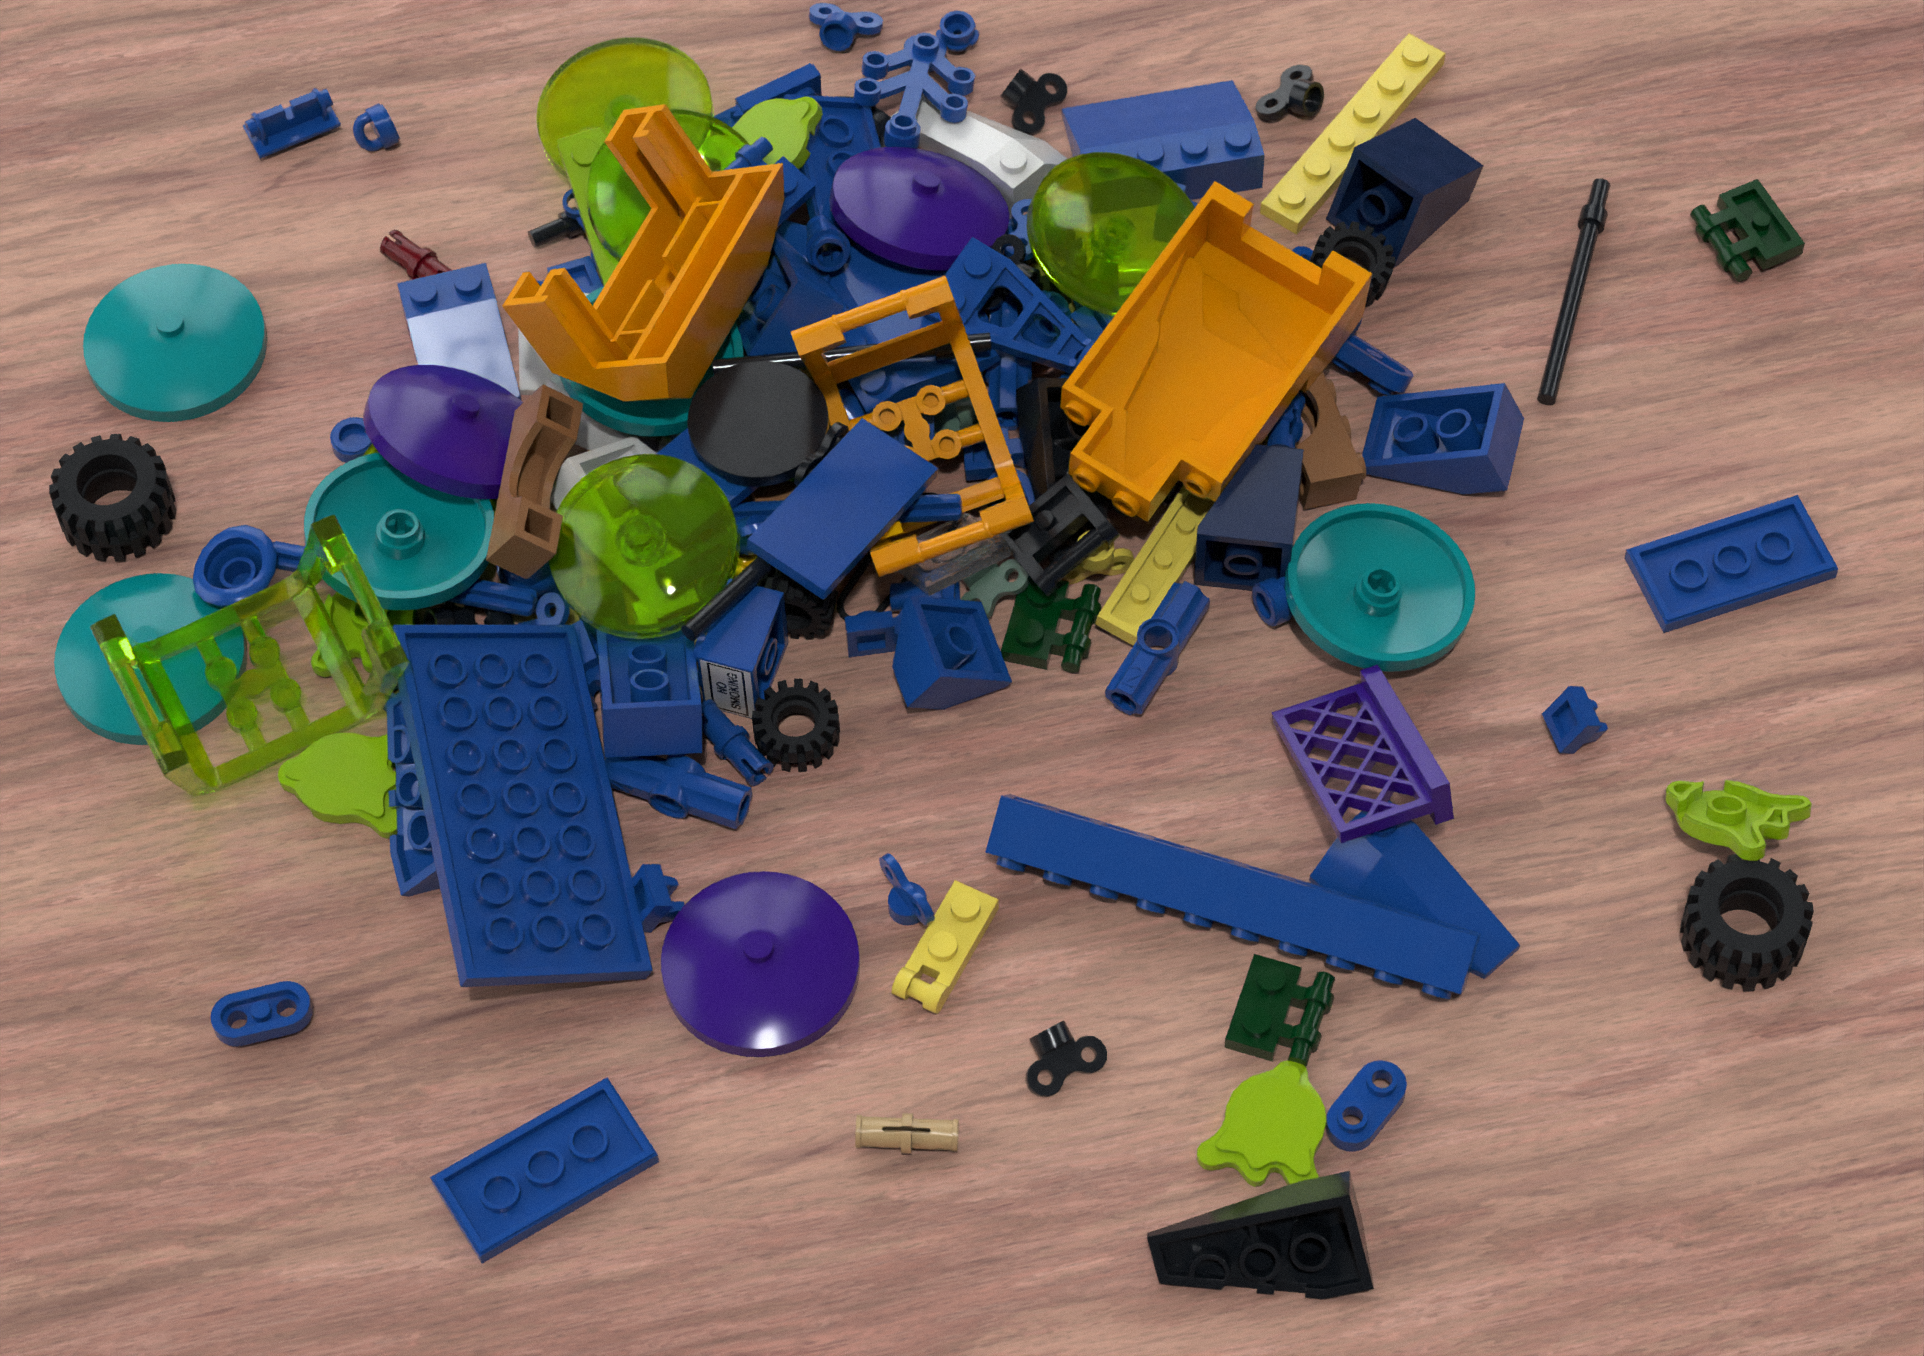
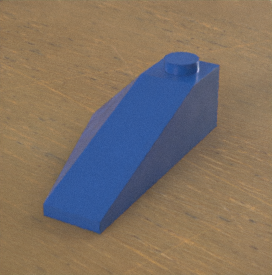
M399 691L387 701L388 759L395 763L396 790L389 791V807H395L397 810V834L390 836V854L401 896L409 897L440 889Z
M1361 811L1349 822L1366 817L1368 812ZM1412 820L1341 843L1337 837L1309 877L1311 883L1481 933L1470 973L1486 979L1520 948L1517 940Z

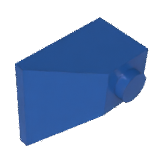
M911 595L904 601L892 668L907 707L944 710L1005 688L1012 683L982 602Z

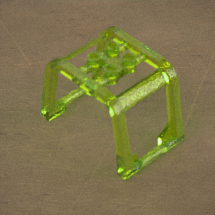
M330 515L311 524L307 545L296 571L290 576L151 641L137 643L122 628L116 614L91 625L90 628L104 654L109 669L112 671L142 731V736L145 737L164 777L191 796L205 795L230 786L304 751L313 742L324 736L343 733L362 723L385 706L398 683L397 679L407 668L410 661L335 515ZM326 569L330 575L341 569L369 624L363 628L361 634L373 665L365 685L315 588L321 581ZM291 601H294L346 704V706L311 723L300 703L301 688L295 680L288 677L280 661L279 644L275 639L266 635L258 617L278 609ZM241 626L250 644V661L256 669H249L240 678L236 679L237 670L235 664L231 659L222 655L214 638ZM197 646L206 664L205 677L207 683L212 689L219 692L227 708L226 719L228 725L233 731L241 734L249 752L216 767L212 766L161 661ZM139 668L164 719L163 721L159 722L134 669ZM270 689V700L273 707L285 714L293 731L266 743L257 725V708L248 699H258Z

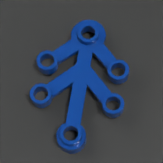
M919 33L911 36L905 41L903 50L889 55L878 51H871L863 56L861 72L866 78H861L855 82L854 101L857 104L866 107L874 106L881 99L904 91L898 113L894 114L885 125L884 144L886 147L918 148L921 128L917 123L916 116L922 94L940 110L941 117L948 122H961L967 116L968 101L964 95L973 92L975 74L966 67H955L946 59V44L933 34ZM905 66L911 68L910 71L880 82L877 81L885 78L890 71ZM935 71L948 83V90L953 94H948L928 75V72Z

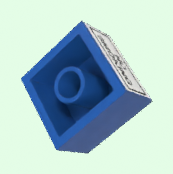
M729 578L726 585H728L733 579ZM755 585L709 627L707 634H702L697 638L693 658L696 659L699 665L698 679L699 686L702 687L703 701L712 699L721 711L752 719V711H756L755 702L758 697L765 700L764 690L769 686L772 687L789 643L784 592Z

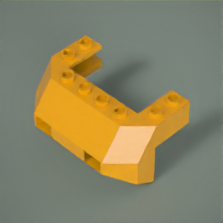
M666 104L623 110L604 142L649 204L651 210L593 305L590 303L566 268L551 269L541 286L530 272H523L502 307L550 371L556 375L624 402L690 399L768 265L784 202L783 163L712 172Z

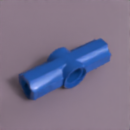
M1006 295L1005 301L1001 306L990 310V324L999 327L1012 326L1023 311L1022 303ZM996 350L1001 360L986 369V383H989V397L1000 428L1008 427V431H1012L1019 427L1016 389L1032 381V361Z
M1187 581L1183 583L1174 582L1151 619L1144 621L1139 626L1137 641L1105 690V697L1114 704L1116 709L1130 716L1135 713L1142 714L1164 678L1176 670L1179 663V654L1210 606V599L1201 592L1199 587ZM1152 646H1162V647H1165V649H1163V650H1154V649H1151L1150 647H1152Z
M653 755L639 756L633 759L615 757L606 758L605 760L611 788L647 799L655 810L666 816L684 818L687 814H691L737 829L738 826L743 825L749 812V805L752 799L751 787L706 773L705 769L698 762L687 756H667L664 759Z

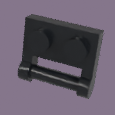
M1068 473L1029 505L1034 522L996 535L1047 597L1059 588L1056 583L1106 541L1110 545L1121 536ZM1090 521L1094 528L1043 570L1038 563Z

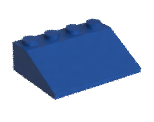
M1233 80L1061 109L1089 217L1158 206L1161 203L1169 181L1186 185L1185 198L1189 200L1202 198L1214 181L1233 192L1259 189L1263 186L1265 154L1255 121Z
M859 244L851 246L849 258L840 269L825 272L814 268L835 288L844 305L842 313L898 293L901 290H906L942 277L948 271L920 269L902 265L880 257ZM905 310L844 332L847 343L838 347L882 343L934 323L923 316L910 319ZM995 349L974 353L980 372L1001 360ZM936 356L904 359L848 379L868 414L873 412L876 405L881 402L890 401L897 403L916 396L920 389L925 386L934 385L940 388L962 380L963 377L956 358L936 361Z

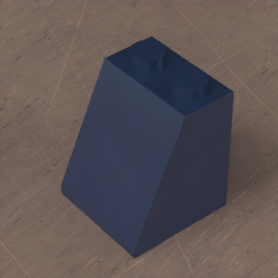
M1413 118L1354 148L1326 220L1335 226L1339 222H1345L1347 229H1349L1352 221L1360 222L1359 230L1365 231L1367 225L1374 228L1372 236L1377 237L1382 233L1386 237L1383 246L1391 244L1394 250L1391 257H1395L1394 267H1396L1469 201L1484 165L1417 118Z
M1257 444L1198 525L1194 585L1252 591L1254 585L1270 577L1278 579L1285 576L1288 563H1291L1292 548L1294 546L1304 449L1290 448L1282 444L1271 446Z

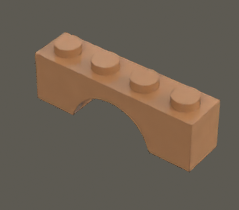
M1322 372L1306 393L1300 390L1306 399L1301 417L1305 420L1311 432L1307 439L1296 445V449H1304L1299 496L1304 510L1356 500L1361 481L1366 478L1364 458L1360 452H1355L1351 442L1350 423L1345 415H1340L1337 408L1334 383L1331 379H1326Z
M544 384L515 410L486 561L525 579L531 577L556 555L563 516L550 510V496L557 473L568 452L577 441L583 403Z

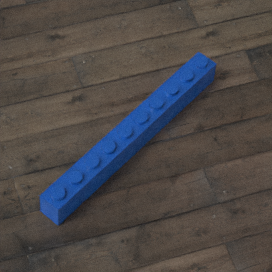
M1012 794L1001 795L985 851L986 853L998 856L996 864L1008 869L1024 872L1026 865L1043 869V878L1055 883L1071 886L1072 880L1076 879L1091 884L1089 892L1118 900L1119 893L1138 898L1136 906L1145 910L1164 914L1166 907L1185 912L1183 920L1189 923L1212 928L1213 921L1232 926L1230 934L1236 937L1259 942L1261 935L1280 940L1279 949L1300 956H1307L1308 949L1327 954L1326 963L1352 971H1354L1356 963L1375 969L1373 977L1398 985H1402L1404 978L1423 983L1422 992L1444 999H1450L1452 992L1462 994L1465 991L1481 933Z

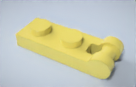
M954 880L934 915L935 920L928 925L907 964L897 974L891 993L904 1000L912 997L923 1002L922 1007L938 1014L999 909V899ZM924 973L935 978L936 981L929 984L920 980Z

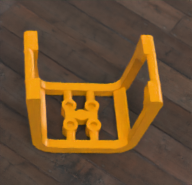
M946 275L791 331L799 357L805 363L815 384L819 387L826 400L831 426L836 422H840L848 426L850 431L863 418L878 429L888 432L897 429L902 421H904V435L912 443L913 447L904 446L927 461L939 457L946 460L953 459L958 456L961 449L986 441L998 477L951 494H959L961 496L962 513L1002 498H1006V501L979 511L981 521L920 543L916 534L896 541H892V538L939 521L901 523L903 533L879 540L870 550L879 578L1034 522ZM905 310L910 319L939 312L942 321L830 362L827 361L824 354L847 343L844 332ZM951 344L963 377L962 380L940 388L934 385L925 386L914 397L897 403L890 401L881 402L876 405L873 412L849 420L837 383L939 346ZM970 397L979 423L958 431L950 429L941 430L931 440L930 425L923 419L922 414L929 416L937 415L943 411L947 404Z

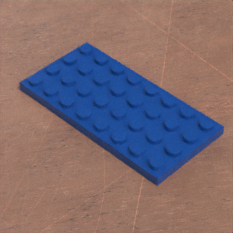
M393 625L388 633L460 987L646 979L653 971L574 625Z

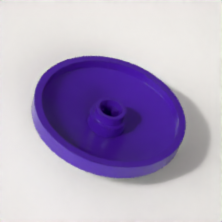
M882 147L866 150L850 157L836 171L829 198L830 209L836 222L856 243L887 260L920 269L949 270L972 237L992 248L997 238L1006 235L1009 225L1010 214L1007 203L996 186L985 176L956 159L918 148Z
M413 365L390 371L377 380L368 396L363 412V421L366 433L376 450L392 466L411 479L432 489L459 497L498 499L514 413L523 402L505 388L479 375L446 366Z
M761 871L737 874L717 881L701 890L675 916L667 931L662 947L661 973L664 990L678 1020L690 1033L707 1045L726 1053L744 1057H772L787 1054L820 1039L846 1013L853 1000L859 981L860 958L857 936L850 919L842 907L832 896L815 884L793 875L778 872Z

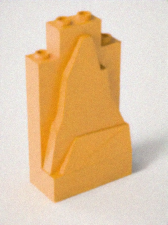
M1214 181L1062 386L1060 408L1064 410L1067 417L1073 422L1082 426L1087 424L1090 426L1070 453L1068 474L1084 490L1089 492L1097 491L1112 500L1114 506L1125 515L1131 517L1137 515L1147 522L1178 480L1182 481L1185 488L1193 495L1200 498L1208 497L1216 502L1257 444L1261 445L1299 390L1307 392L1360 322L1364 314L1372 278L1371 272L1335 251L1330 253L1322 268L1252 228L1250 225L1254 204Z

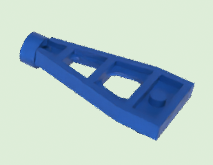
M974 237L970 239L945 274L967 335L990 332L991 349L1072 374L1095 343L1009 258ZM999 287L1008 289L1023 306V311L1013 325L1009 327H999L984 322L978 316V313L992 293ZM939 312L923 316L933 323L942 321ZM1036 316L1044 317L1058 328L1061 333L1051 348H1042L1022 338V335ZM1080 352H1082V353L1080 354L1078 360H1076L1077 354L1080 353Z

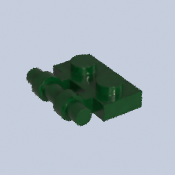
M1758 179L1719 194L1717 202L1719 212L1711 214L1705 205H1699L1690 213V216L1697 224V234L1703 242L1712 245L1718 254L1717 261L1725 272H1731L1738 282L1748 279L1752 274V269L1746 262L1748 259L1754 257L1762 269L1765 270L1803 253L1805 242ZM1733 228L1741 240L1732 243L1725 231Z
M1031 578L1028 587L1016 596L1001 648L1004 661L1047 670L1051 654L1063 657L1061 663L1063 670L1071 673L1078 672L1082 659L1088 657L1092 644L1089 633L1102 608L1098 602L1101 589L1094 584H1085L1081 596L1071 599L1067 598L1069 582L1060 580L1056 583L1059 588L1047 597ZM1061 619L1073 621L1071 631L1065 635L1058 633Z
M1254 954L1225 1038V1048L1273 1062L1277 1047L1281 1045L1291 1048L1289 1061L1306 1067L1311 1053L1318 1050L1322 1038L1319 1028L1324 1014L1330 1012L1334 1001V995L1331 991L1335 977L1327 972H1317L1313 985L1303 987L1298 985L1302 967ZM1291 1006L1304 1010L1300 1024L1295 1026L1286 1024Z

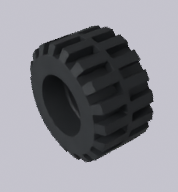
M111 434L110 438L102 440L101 435L92 437V443L85 446L80 442L73 447L74 453L72 455L64 454L59 460L61 468L53 469L51 475L53 484L49 485L52 505L66 540L71 546L76 545L78 552L86 557L93 552L95 560L106 561L108 556H114L115 562L125 561V555L134 553L136 558L145 554L143 548L148 545L152 548L156 547L161 542L159 534H168L172 527L170 519H174L176 515L174 505L176 500L160 455L157 456L155 449L148 443L142 446L139 438L130 436L127 440H123L121 434ZM131 491L120 502L110 505L95 504L98 499L110 492Z
M1737 854L1728 855L1726 864L1717 859L1709 864L1707 872L1702 870L1695 878L1694 886L1690 888L1681 920L1680 933H1683L1681 944L1684 951H1691L1689 962L1694 968L1700 966L1705 968L1703 977L1712 982L1717 977L1723 980L1722 987L1731 990L1734 984H1740L1743 986V991H1754L1758 983H1761L1763 988L1767 989L1775 986L1777 977L1784 981L1791 975L1793 967L1798 966L1813 924L1811 921L1814 913L1813 903L1807 902L1809 891L1805 884L1796 885L1798 875L1791 869L1785 873L1779 869L1781 862L1771 858L1768 864L1760 860H1741ZM1732 910L1750 911L1763 918L1770 926L1771 931L1761 935L1743 934L1731 928L1721 915Z

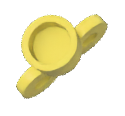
M1089 531L1084 532V533L1078 538V540L1081 539V538H1082L1085 534H1087ZM1106 541L1061 580L1068 581L1069 585L1094 574L1113 576L1125 573L1134 561L1132 551L1124 548L1114 550V541L1110 545Z

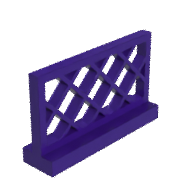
M1378 665L1360 670L1361 683L1272 712L1273 724L1341 843L1428 814L1435 825L1454 819L1450 782ZM1358 702L1360 710L1355 717L1336 713L1338 708ZM1302 720L1316 722L1310 732L1291 728L1290 724ZM1328 725L1347 729L1341 739L1322 735ZM1359 732L1378 736L1373 746L1353 742ZM1314 747L1333 752L1327 762L1308 757ZM1344 755L1364 759L1359 769L1339 765ZM1376 762L1396 766L1391 776L1370 772ZM1330 777L1350 781L1344 792L1325 787ZM1362 784L1382 789L1377 799L1356 794ZM1394 792L1410 795L1415 798L1414 801L1402 805L1388 802ZM1348 807L1368 812L1366 817L1345 823L1342 818Z

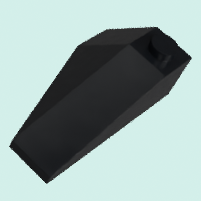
M1037 378L1016 389L1019 434L1035 500L1069 472L1070 453L1090 427L1088 424L1082 426L1073 422L1067 417L1064 410L1060 408L1062 386L1068 378ZM1081 488L1105 518H1107V497L1097 491L1089 492ZM1090 521L1048 555L1050 564L1074 545L1084 532L1094 528Z
M1350 1171L1299 1181L1147 1233V1240L1159 1284L1218 1290L1223 1289L1225 1286L1257 1289V1293L1274 1295V1291L1305 1293V1298L1328 1299L1374 1289L1362 1217Z

